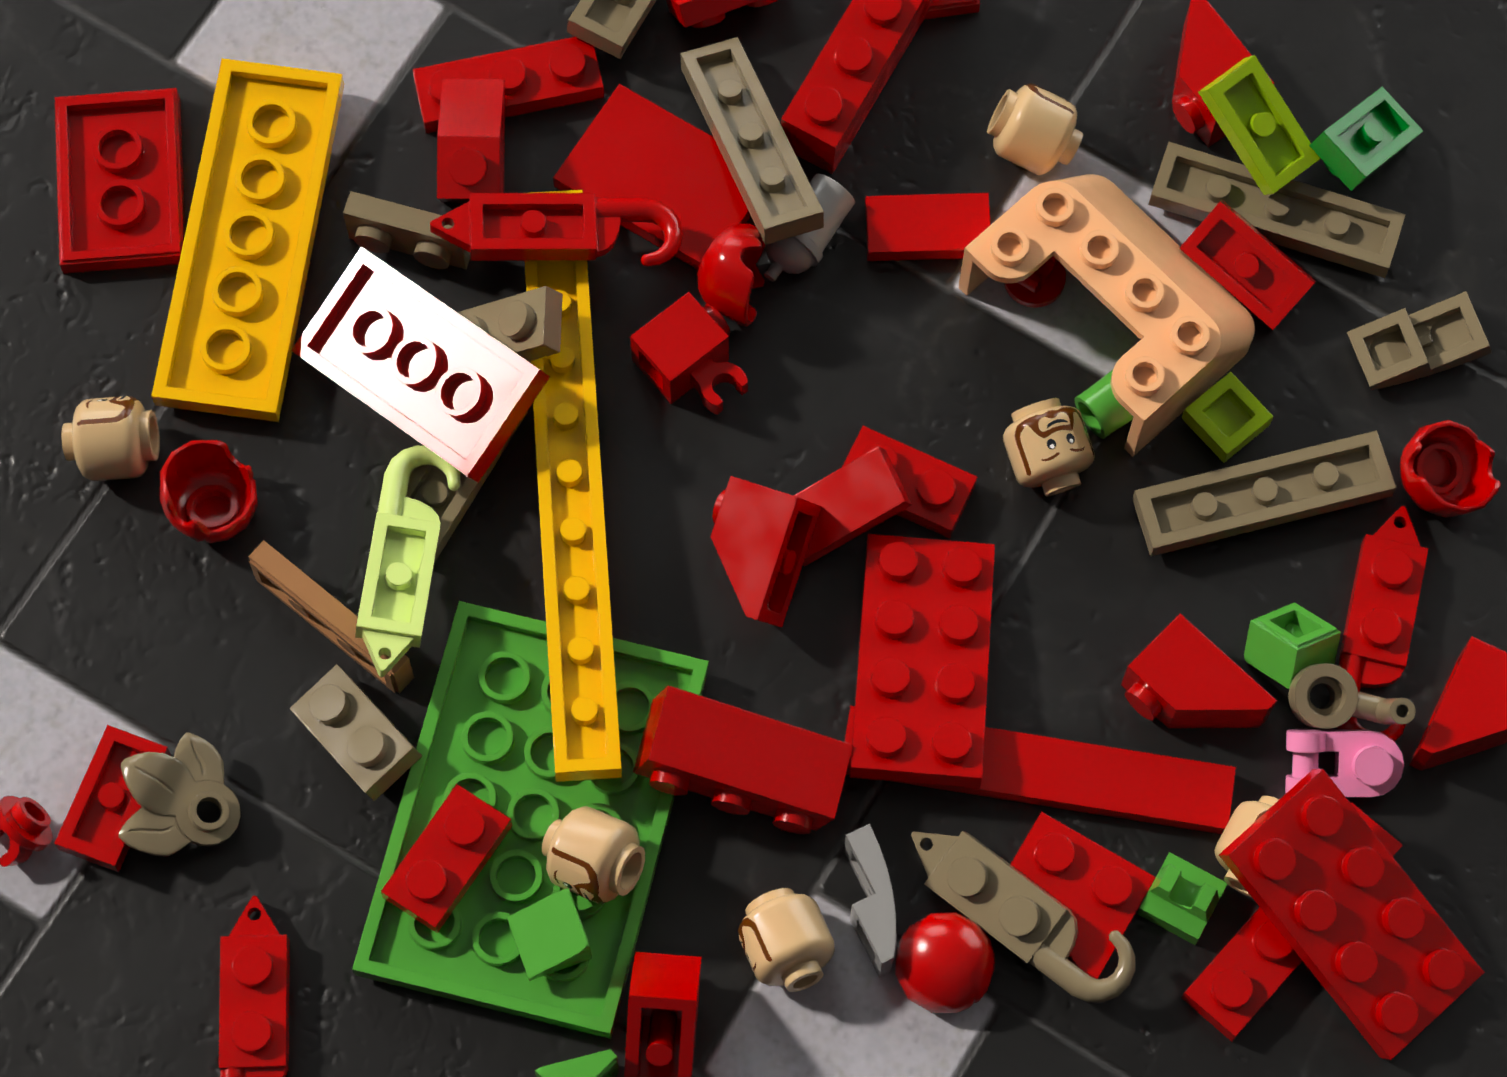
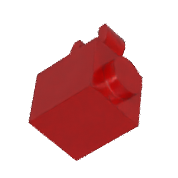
M690 292L686 293L630 336L632 361L670 404L695 387L701 396L704 406L710 412L718 415L723 411V400L713 390L716 385L723 382L730 383L742 396L748 392V379L745 372L739 366L727 362L729 360L728 335L731 331L726 320L712 306L706 304L702 307Z

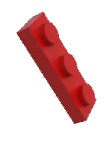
M577 37L412 69L426 134L438 131L443 79H504L505 118L604 98V86L595 48L593 45Z

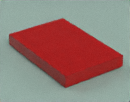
M621 84L614 90L553 177L554 187L561 191L582 190L583 193H595V197H645L661 201L675 212L682 226L683 238L681 247L674 256L696 269H699L702 256L723 230L735 224H746L751 216L714 137ZM620 222V225L659 248L662 247L665 235L658 225L647 222Z
M167 88L55 97L59 265L63 274L179 265L186 230L181 110L178 89Z

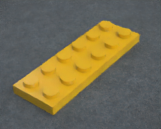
M221 59L151 395L155 406L279 422L292 357L291 350L294 346L345 86L342 74Z

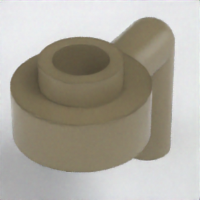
M1328 663L1314 664L1302 669L1293 678L1288 693L1289 705L1295 717L1303 724L1317 729L1338 727L1347 722L1351 717L1384 725L1407 724L1414 719L1416 713L1415 706L1409 699H1386L1358 692L1353 677L1345 669ZM1317 684L1325 686L1330 695L1328 704L1322 709L1316 708L1310 700V692Z

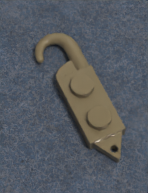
M962 831L959 836L923 832L911 833L928 876L924 884L1070 995L1087 1003H1104L1118 997L1130 985L1135 973V954L1130 942L1119 931L1114 930L1109 934V940L1117 949L1119 956L1118 967L1108 978H1093L1068 960L1076 943L1078 927L1077 919L1065 905L968 832ZM927 839H931L933 842L930 850L924 848V842Z

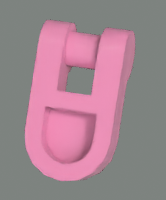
M1290 729L1286 732V750L1293 752L1292 774L1286 775L1285 794L1312 769H1318L1319 752L1325 751L1335 752V772L1328 775L1345 797H1375L1384 795L1395 788L1402 777L1404 768L1402 752L1393 740L1381 732L1365 729Z

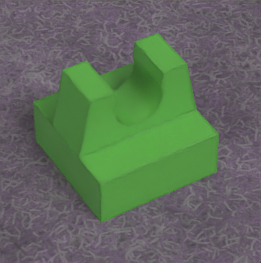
M1169 852L1137 915L1196 945L1227 883Z

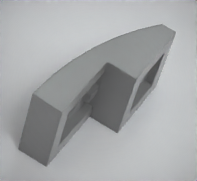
M870 824L846 835L844 853L867 898L852 904L850 922L880 978L890 973L892 969L897 938L896 910L889 872L880 845Z

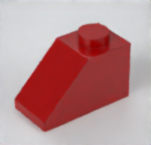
M1190 0L1183 27L1172 95V108L1180 125L1191 134L1196 132L1205 145L1210 147L1226 135L1198 92L1242 59L1252 55L1207 0Z
M443 79L437 133V199L442 203H467L470 199V193H504L505 80Z
M730 476L727 488L719 494L714 504L712 515L714 527L710 537L746 617L782 627L822 506L797 496Z
M1181 613L1128 665L1121 686L1127 690L1125 692L1127 701L1140 715L1148 720L1157 718L1167 728H1259L1268 719L1277 702L1273 696Z
M1471 636L1455 663L1409 766L1420 771L1507 742V652Z
M635 952L628 1000L624 1077L693 1076L702 957Z

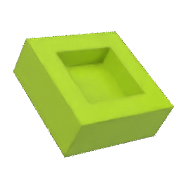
M1229 372L1186 407L1182 415L1185 423L1223 463L1269 427L1274 417L1232 372Z

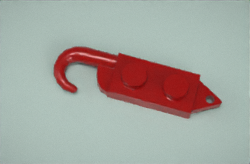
M470 193V199L467 203L430 222L431 233L470 252V261L596 260V257L606 255L614 247L619 236L620 222H647L658 225L665 235L661 248L655 252L644 254L641 257V263L644 266H655L672 259L680 249L683 238L680 219L670 207L661 201L645 197H595V193ZM451 225L452 228L446 229L443 226Z
M1401 506L1374 535L1366 534L1361 543L1339 655V666L1353 677L1358 692H1360L1361 687L1380 688L1398 681L1407 664L1429 548L1420 546L1405 506ZM1394 522L1402 523L1404 528L1396 527ZM1351 717L1347 722L1336 727V729H1365L1355 717ZM1393 724L1379 732L1395 742L1403 734L1406 724Z
M255 895L250 899L229 936L220 937V1077H286L287 1071H289L290 940L287 934H279L260 900ZM258 911L261 913L259 919H250V915L253 912Z

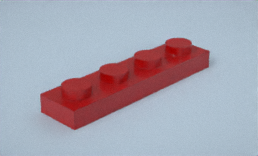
M1351 803L1394 857L1402 847V844L1355 804ZM1259 907L1190 985L1181 998L1232 1042L1300 965L1302 959Z

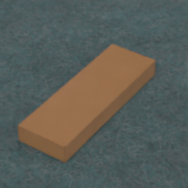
M263 540L248 556L257 582L392 692L396 693L397 691L400 694L414 678L410 659L405 654L384 677H379L364 640L355 637L358 616ZM381 655V656H380V658H382V659H389V658H390V657L387 656V655Z

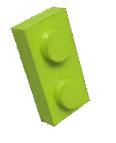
M1255 55L1242 59L1198 92L1263 195L1274 194L1321 159L1309 146L1311 142Z

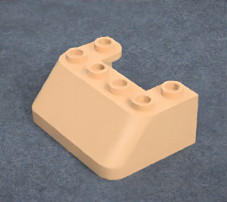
M1086 174L1048 181L1035 186L964 248L958 288L966 296L988 277L1002 283L1023 281L1054 256L1140 339L1116 362L1111 376V389L1114 397L1133 416L1124 447L1132 457L1246 355L1255 333L1254 321L1249 311L1220 283L1179 249L1180 246L1113 182L1100 175Z

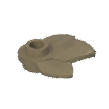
M187 732L180 739L175 749L174 757L164 753L145 752L128 757L121 763V771L126 786L135 801L142 807L126 821L118 834V837L129 847L153 856H170L180 851L190 842L206 847L221 844L229 839L237 829L241 817L239 801L234 792L224 785V762L219 752L205 739ZM204 801L214 803L220 811L219 820L214 823L203 822L197 815V805Z

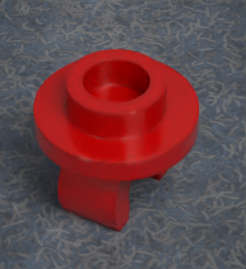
M1052 256L1027 279L1017 283H1004V286L1009 296L1017 303L1032 308L1044 307L1057 300L1063 292L1066 282V271L1064 266Z
M4 796L0 800V837L5 832L10 840L9 850L0 858V865L2 867L20 865L30 858L33 851H43L52 842L53 833L49 826L51 823L49 814L38 802L29 797Z

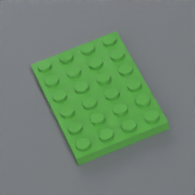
M459 601L416 750L422 757L411 766L353 964L352 971L354 975L611 1039L675 795L652 788L649 785L650 778L633 773L652 699L668 685L702 696L709 670V661L613 638L622 778L556 782L546 622ZM458 784L512 820L513 826L439 932L436 933L384 899L381 890L453 788ZM583 806L591 807L629 823L635 827L640 840V846L645 850L643 871L634 888L627 895H618L614 900L604 904L595 903L571 892L591 948L592 959L529 981L507 917L557 891L563 890V888L554 885L550 881L546 870L547 857L542 854V842L549 826L555 820H563L572 810Z

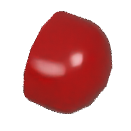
M735 224L723 230L702 256L697 272L698 289L705 304L717 309L723 318L745 327L749 326L757 316L756 309L749 305L751 290L761 288L765 283L756 263L762 256L766 245L756 226L752 224Z
M1445 420L1419 428L1402 452L1400 473L1404 489L1420 509L1437 516L1453 517L1483 509L1498 493L1501 482L1494 478L1492 471L1495 451L1479 440L1469 427Z
M191 440L170 453L160 471V502L166 518L174 528L197 542L214 543L229 540L248 527L258 507L256 481L253 479L252 467L241 463L231 454L228 445L218 440Z
M957 912L930 913L910 925L903 933L896 950L895 975L910 1001L931 1013H959L970 1008L974 1003L979 1002L988 990L995 968V955L991 940L976 922Z

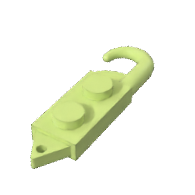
M420 445L400 451L391 459L384 473L356 624L355 637L364 640L379 677H384L412 646L420 648L441 522L438 514L425 503L406 497L410 474L421 465L436 466L446 475L450 490L456 491L460 488V471L427 447ZM381 655H387V656H389L390 658H389V659H382V658H380V656H381Z

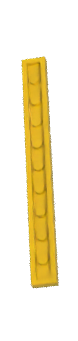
M566 190V191H547V192H529V193H583V192H582V190ZM587 260L525 261L526 292L548 286L563 294L560 353L531 361V364L550 376L533 402L555 780L556 782L622 778Z

